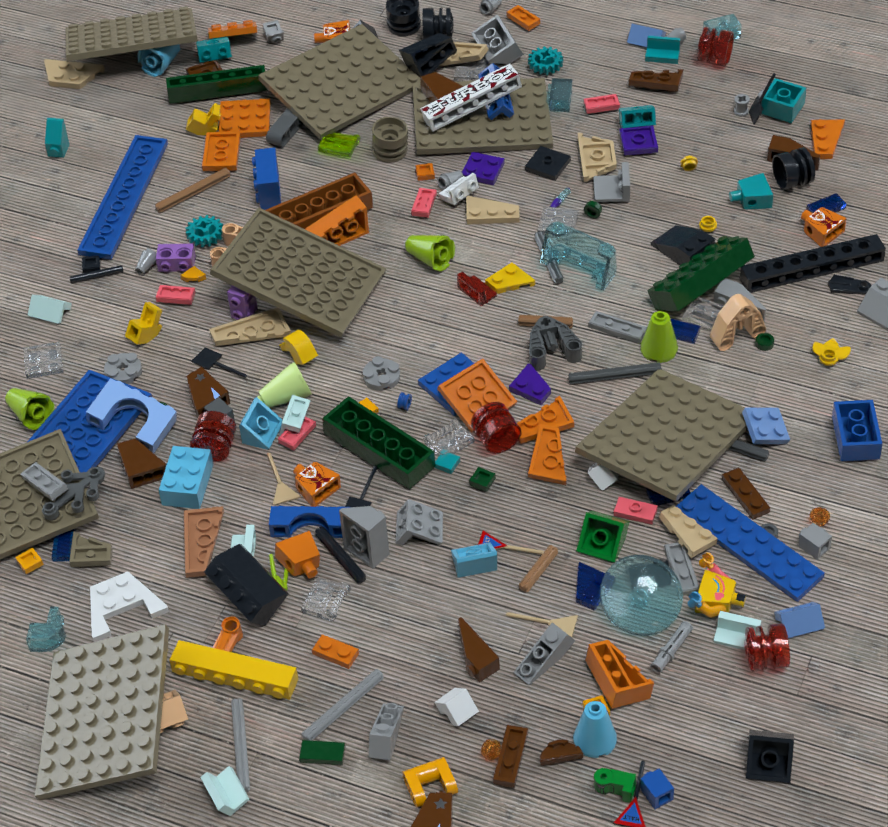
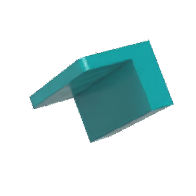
M648 36L645 62L678 64L680 38Z

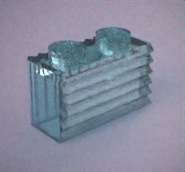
M552 78V84H548V94L550 95H547L546 104L549 105L550 111H570L572 79Z

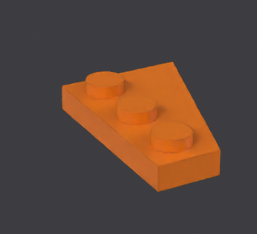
M845 119L811 120L813 149L815 153L820 155V159L833 158L845 125Z
M560 396L555 398V401L550 405L546 404L541 407V410L536 414H530L513 425L520 444L535 440L540 424L559 428V431L574 427V420Z
M540 424L528 471L529 478L566 485L559 428Z

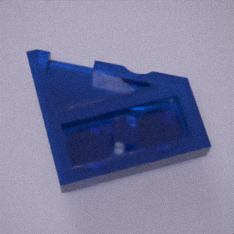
M579 562L576 603L595 611L613 585L614 577Z

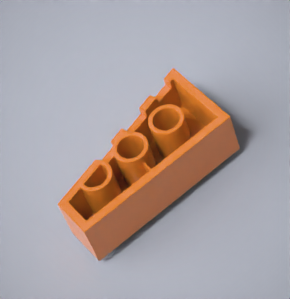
M355 195L305 228V230L341 246L369 233L367 207Z

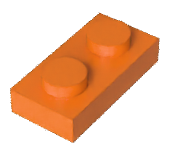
M519 5L506 12L507 18L528 31L540 24V18Z
M322 634L313 647L312 654L350 669L359 655V649Z

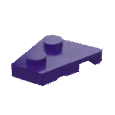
M529 363L509 385L510 392L538 405H542L551 395L549 385Z

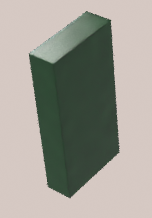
M302 740L299 761L300 763L343 765L345 743Z

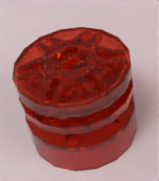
M705 26L699 39L698 60L704 62L706 58V62L710 63L713 56H715L716 64L727 66L732 54L734 32L722 29L719 36H717L716 28H713L711 31L710 27Z
M491 402L482 406L471 419V428L489 453L499 454L508 451L521 437L520 426L501 402Z
M218 411L203 412L197 418L190 447L211 449L213 462L223 461L229 456L236 433V423L224 413Z
M783 623L768 625L767 635H765L761 626L756 627V632L753 627H746L744 649L752 672L759 670V664L762 671L767 670L768 660H770L773 669L789 667L790 648L787 631Z

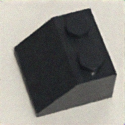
M749 730L746 778L791 783L794 734Z

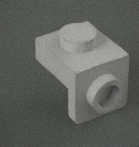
M278 20L263 23V30L268 43H278L284 40V32L281 30Z

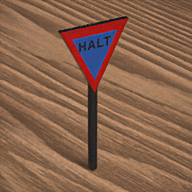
M644 760L641 761L634 798L614 821L613 824L645 827L638 805L641 778L643 777L645 767Z

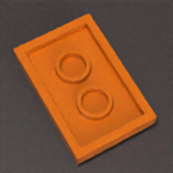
M245 20L243 24L229 22L227 26L214 24L211 25V28H208L209 39L257 33V25L253 20Z
M240 131L206 133L202 162L203 171H220L223 168H227L229 171L237 170L241 140Z

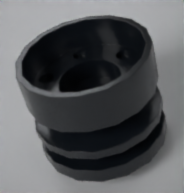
M387 0L386 15L389 31L397 36H409L416 33L421 27L419 1Z
M446 7V15H443V8L439 9V15H435L434 8H423V39L438 33L452 38L454 20L450 7Z
M805 147L792 150L790 153L784 152L774 155L772 159L773 174L778 186L782 190L812 183L815 180L814 162L811 154Z

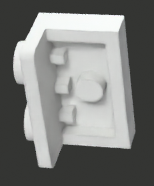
M471 173L467 177L463 176L439 193L440 199L453 205L457 204L479 188L476 174Z

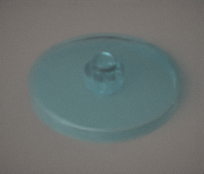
M631 555L616 561L607 570L600 585V602L605 615L616 627L633 635L649 636L664 631L675 621L683 603V591L677 575L664 562L647 555Z

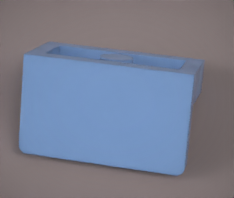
M631 24L627 42L647 47L648 36L665 37L666 32Z
M815 602L774 612L775 619L782 624L785 638L825 628L820 604Z

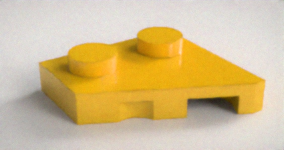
M512 262L485 279V285L497 294L509 290H519V286L529 284L530 287L535 286V279Z

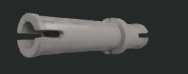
M683 621L667 644L660 648L658 656L650 664V669L654 673L661 674L667 663L672 662L675 658L674 654L690 632L693 631V626L689 622Z

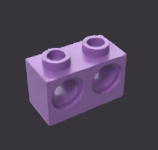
M158 244L156 254L158 272H182L195 265L194 244Z
M231 286L227 291L231 318L239 320L252 316L258 309L255 296L235 286Z

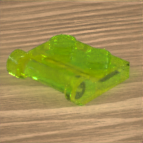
M335 132L328 134L322 138L318 146V152L350 158L356 146L360 143V135L354 134L352 136Z

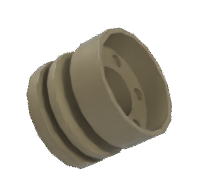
M390 116L378 119L372 127L373 155L383 162H397L403 159L408 151L407 124L397 117Z

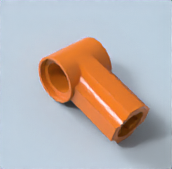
M230 616L222 621V630L212 648L232 652L236 643L242 639L243 632L238 618Z

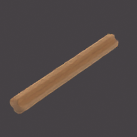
M223 168L155 204L156 210L161 213L231 176L230 171L227 168Z

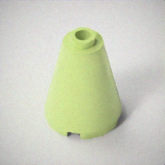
M294 362L259 391L260 395L257 398L270 408L290 402L292 395L306 398L312 395Z

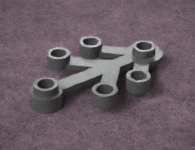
M92 467L87 472L72 473L68 469L62 471L61 478L63 482L69 483L72 480L82 481L66 484L68 489L64 495L55 502L45 503L42 508L44 518L46 520L56 519L60 514L59 508L74 496L75 500L71 503L72 510L75 513L82 512L84 510V488L89 484L90 489L86 491L89 501H96L99 498L98 485L104 481V469Z

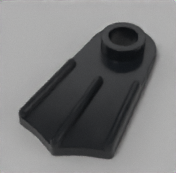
M835 274L828 281L831 293L867 294L872 286L866 280H858Z

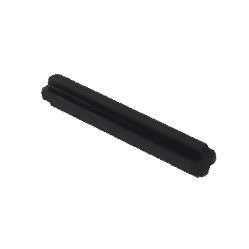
M325 527L317 528L315 533L318 539L358 584L364 582L366 574Z

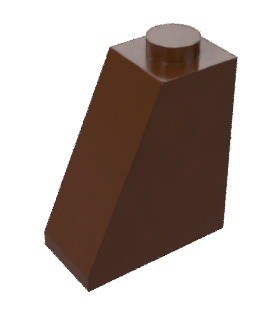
M437 72L420 77L421 91L430 103L464 87Z
M136 438L117 443L119 456L131 489L162 480L166 469L165 462Z

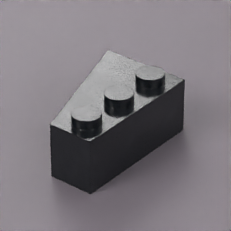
M441 33L399 50L406 66L419 77L432 73L457 51L452 38Z

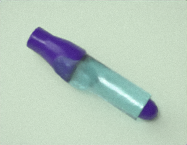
M565 188L553 200L549 209L553 211L571 193V189Z

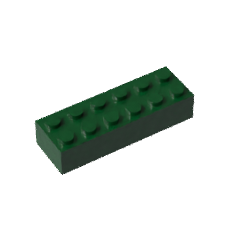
M722 236L717 240L718 242L707 246L705 251L694 255L692 260L681 264L679 269L668 273L666 278L655 282L653 287L647 290L655 310H681L752 260L755 255L748 238Z
M349 396L322 418L324 434L371 465L376 466L377 469L409 490L436 466L435 452Z

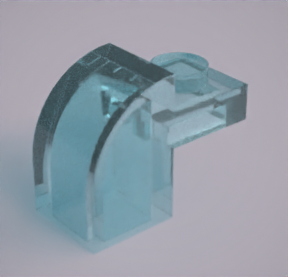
M50 606L47 623H30L26 637L30 652L52 651L64 642L66 638L63 626L64 616L61 615L59 607Z

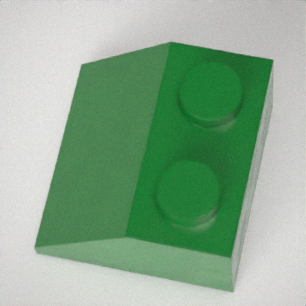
M595 511L586 512L576 551L616 562L625 542L630 521Z

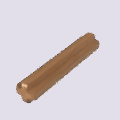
M519 315L518 324L520 326H534L538 319L543 316ZM549 316L566 324L569 328L573 326L572 317Z
M553 545L547 547L519 583L521 591L526 593L532 588L558 554L557 547Z

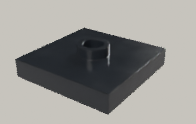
M540 146L525 165V171L556 181L571 161V156Z

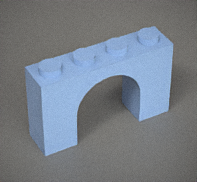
M110 378L86 411L87 422L104 430L118 411L125 408L138 409L148 419L137 434L136 439L151 452L155 453L176 423V411L171 406H165L155 398L147 397L139 390L131 389L121 381H115Z

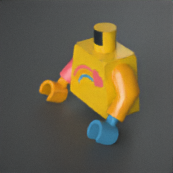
M706 552L703 554V558L699 560V565L702 568L708 567V569L704 571L699 591H694L688 596L690 599L688 606L690 608L695 607V613H703L709 618L719 616L720 611L730 613L732 605L744 607L746 595L735 593L736 581L731 579L713 563L714 557L711 553Z

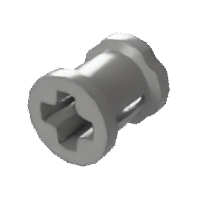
M745 94L735 96L734 102L736 107L734 108V114L736 116L748 115L747 105L750 101L749 96Z

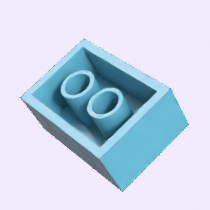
M172 447L159 487V495L163 506L201 508L214 465L211 449Z

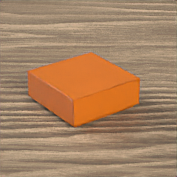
M432 163L415 165L418 181L435 179Z

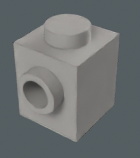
M812 523L809 527L803 528L799 533L798 547L818 560L831 548L832 535L827 533L824 528Z

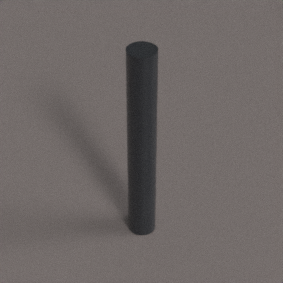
M120 265L69 277L71 283L124 271L123 266Z

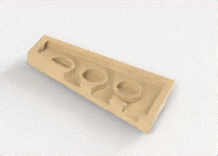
M278 307L209 329L216 346L280 338L291 334V330Z

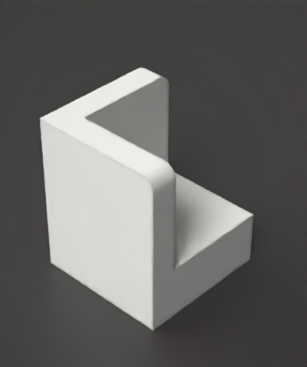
M598 463L593 464L588 469L589 476L602 491L618 480V473Z

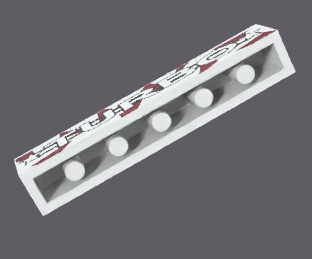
M508 64L420 109L424 121L433 132L521 88L522 84L517 71L511 64Z

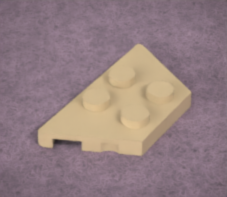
M44 60L49 85L53 87L82 89L88 82L95 79V74L105 71L104 65Z
M578 133L583 182L594 179V176H601L617 169L612 140L601 139L596 136H592L591 139L583 137V133Z

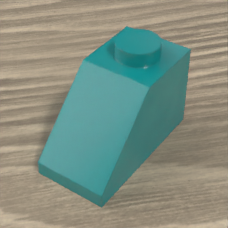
M47 118L45 134L48 157L64 158L70 145L64 119Z

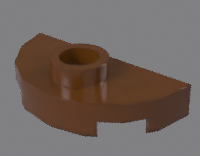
M555 740L549 742L548 746L541 752L540 764L543 766L583 758V752L579 746L569 743V740Z

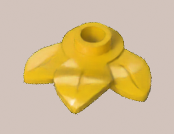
M831 338L824 344L814 342L812 350L819 356V361L822 364L832 366L838 360L846 359L850 355L851 347H839L837 341Z

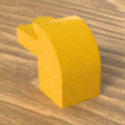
M214 103L208 113L195 108L188 117L186 130L196 135L216 132L221 113H219L220 105Z
M145 302L140 319L129 320L125 337L136 344H145L154 339L162 328V325L159 324L162 309L151 302Z
M299 329L284 337V342L279 344L282 351L290 352L295 364L303 365L318 356L308 336Z

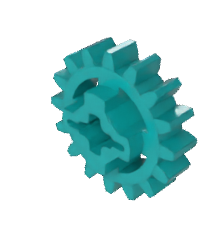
M543 46V49L538 47L537 51L532 50V54L528 55L529 69H533L534 73L539 71L540 75L542 73L548 75V72L554 74L555 70L560 71V67H563L562 52H558L557 48L552 50V47L546 48L545 46Z
M206 215L205 218H202V216H199V219L193 218V223L188 222V227H185L189 243L194 242L195 246L201 244V247H204V245L210 247L211 243L217 244V240H222L223 223L220 222V219L215 220V216L209 218Z

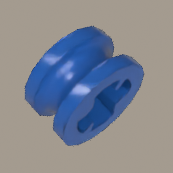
M401 392L397 401V408H404V410L408 411L411 406L412 395H405L404 392Z

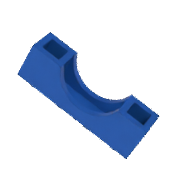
M271 506L269 518L270 536L290 538L299 528L315 525L325 527L333 538H343L339 510L350 507Z

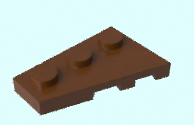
M678 69V72L669 73V70H663L661 73L632 71L628 86L636 88L645 87L652 90L661 89L669 92L678 91L684 69Z

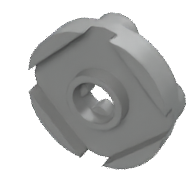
M136 353L111 354L104 366L105 376L126 384H131L134 382L133 379L137 376L139 378L142 374L141 361L137 358Z
M380 356L374 357L363 369V379L366 386L376 391H383V388L387 387L389 389L395 387L400 381L399 364Z

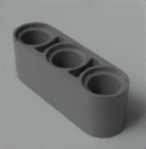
M287 108L268 130L266 141L270 144L284 147L300 129L303 122Z

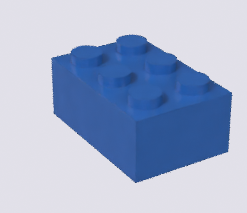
M275 147L256 149L255 157H252L253 167H256L253 168L254 189L258 192L255 193L256 203H260L261 209L266 210L281 204Z
M873 400L834 402L832 420L840 460L880 459L883 443Z

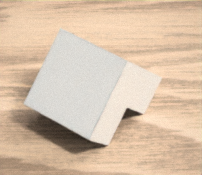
M454 688L434 702L439 712L446 714L453 726H460L479 712L467 689Z

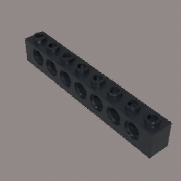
M874 234L743 265L740 268V281L750 293L883 262L886 248L879 236Z

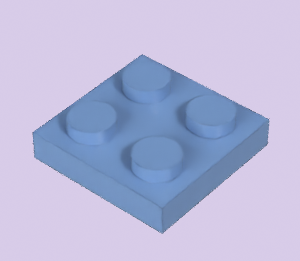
M744 408L742 414L753 444H787L790 441L779 408Z

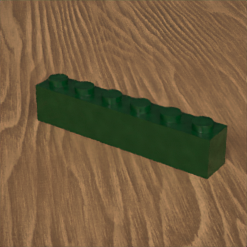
M258 65L166 78L169 103L268 91L258 80L259 74L265 72V66Z

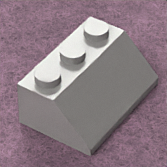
M498 14L471 32L477 44H487L489 50L484 56L489 63L510 64L524 55Z
M880 278L869 288L857 313L888 331V281Z
M371 506L341 508L339 510L344 549L374 569L390 555L386 516L383 512L377 511Z

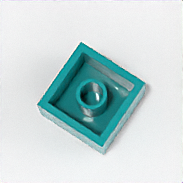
M775 78L761 102L763 107L761 114L792 123L805 104L807 88Z

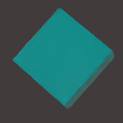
M443 450L435 461L436 466L434 468L452 474L460 463V456Z

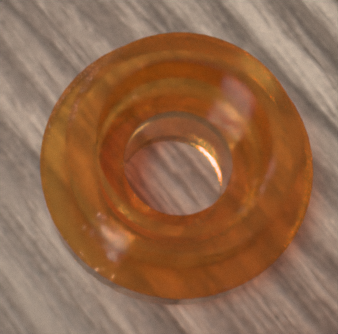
M822 507L814 508L810 512V520L817 526H824L830 520V513Z
M488 739L483 743L481 754L485 759L493 761L499 756L501 750L500 742L496 739Z

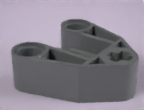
M549 316L540 317L530 332L529 364L536 371L543 370L546 367L544 342L548 350L554 352L556 348H559L556 341L558 340L566 360L570 363H577L582 359L581 340L566 324Z

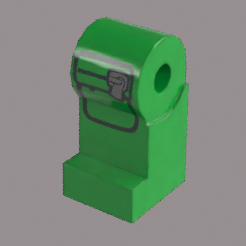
M607 768L598 769L594 773L595 790L600 794L612 793L620 795L623 802L631 803L636 788V774Z

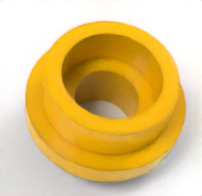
M689 155L685 156L680 161V164L685 171H692L696 169L698 160L696 157Z
M704 216L699 222V227L705 232H712L717 228V222L712 216Z

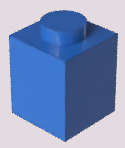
M660 768L644 774L641 778L640 790L654 809L674 800V787Z

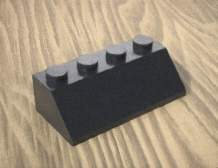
M237 544L215 556L204 571L251 623L266 626L289 594L242 544Z

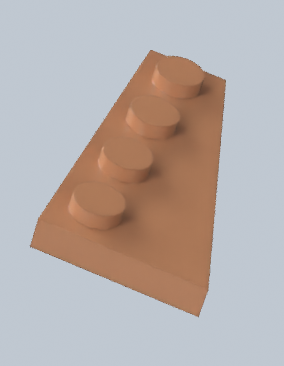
M223 506L184 510L186 578L207 576L204 571L209 566L224 514Z

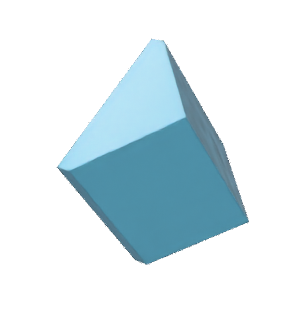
M257 397L254 398L239 425L242 444L268 450L278 434L283 420Z
M491 542L451 550L458 578L497 570V551Z

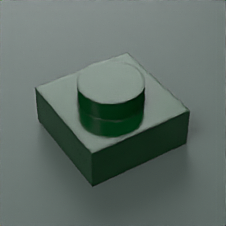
M478 467L469 479V485L487 492L496 479V473Z

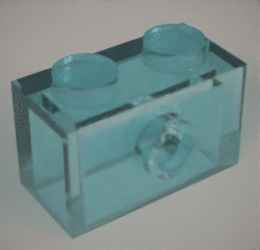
M734 14L703 22V36L711 46L741 38L742 25Z

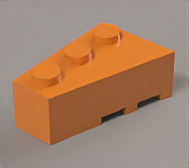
M609 640L589 644L585 661L611 709L650 699L654 682L651 679L647 680L640 673V669L636 665L632 666L626 660V656Z

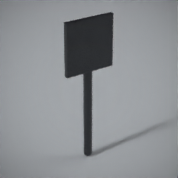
M775 73L772 74L761 97L757 96L749 110L753 125L756 124L763 111L761 102L776 76Z
M206 347L191 360L192 363L208 370L215 364L239 376L247 377L246 374L217 362L222 357V354Z
M377 466L373 467L360 498L349 496L345 507L371 506V501L363 499L377 470Z

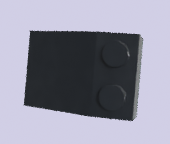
M675 225L653 240L651 246L678 265L692 260L694 255L705 251L707 246L715 244V238L701 229Z

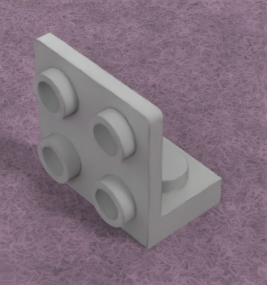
M622 162L621 169H618V175L594 176L595 202L630 201L629 162Z
M408 499L397 511L396 544L403 546L414 535L440 545L443 540V512Z

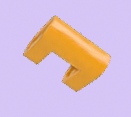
M444 757L402 771L404 782L416 808L423 806L426 800L422 785L439 780L444 792L452 793V795L458 793L456 781Z

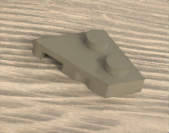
M73 532L70 566L111 565L112 545L106 542H99L92 537L87 539L81 537L80 533Z

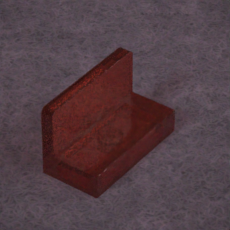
M463 271L457 274V287L478 305L483 306L497 297V293L475 275L469 277Z

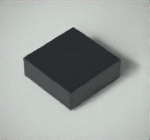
M100 256L82 257L83 273L101 270Z

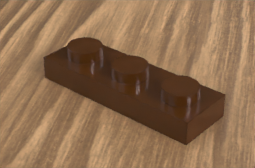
M739 467L722 474V481L752 520L770 513V506Z
M507 725L493 777V784L515 788L528 737V728Z

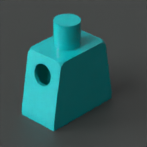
M764 173L739 180L737 182V191L729 192L730 201H740L745 210L767 209L773 206V193Z

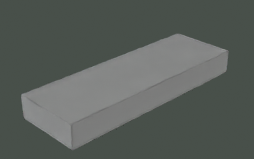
M598 311L594 313L588 323L589 328L639 344L647 329L646 326Z
M37 462L21 473L24 480L52 501L68 489L64 482Z
M679 542L664 545L679 597L690 595L694 591L698 592L699 585L686 547L681 546Z

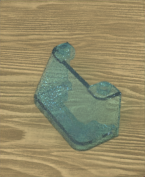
M553 222L546 228L539 262L548 265L549 261H556L557 264H560L562 260L586 269L592 272L591 279H596V288L604 291L615 277L617 271L616 249L614 246L561 222Z

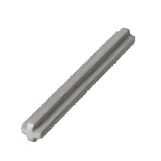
M378 669L372 671L302 732L303 739L312 741L376 686L384 678L383 673Z
M238 698L231 701L236 771L245 792H248L250 790L244 707L243 700Z

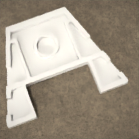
M129 572L90 587L91 628L94 642L112 636L105 621L106 619L145 604L152 619L169 612L168 606Z

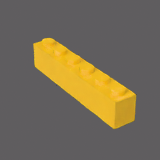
M178 640L169 659L172 672L178 675H187L198 680H208L219 685L225 684L236 689H246L257 694H267L278 699L290 700L299 680L296 667Z

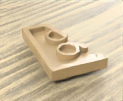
M454 42L457 51L440 66L481 60L489 50L487 44Z
M466 196L467 224L520 223L519 205Z
M675 505L661 511L660 520L671 533L676 534L679 538V544L688 549L687 554L690 558L717 544L718 538L710 530L704 529L695 519L689 518Z

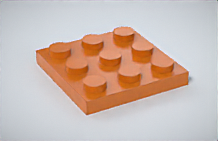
M270 99L220 101L221 117L219 119V132L240 131L241 138L266 137L270 129Z
M483 358L443 382L437 388L471 433L517 404V400Z

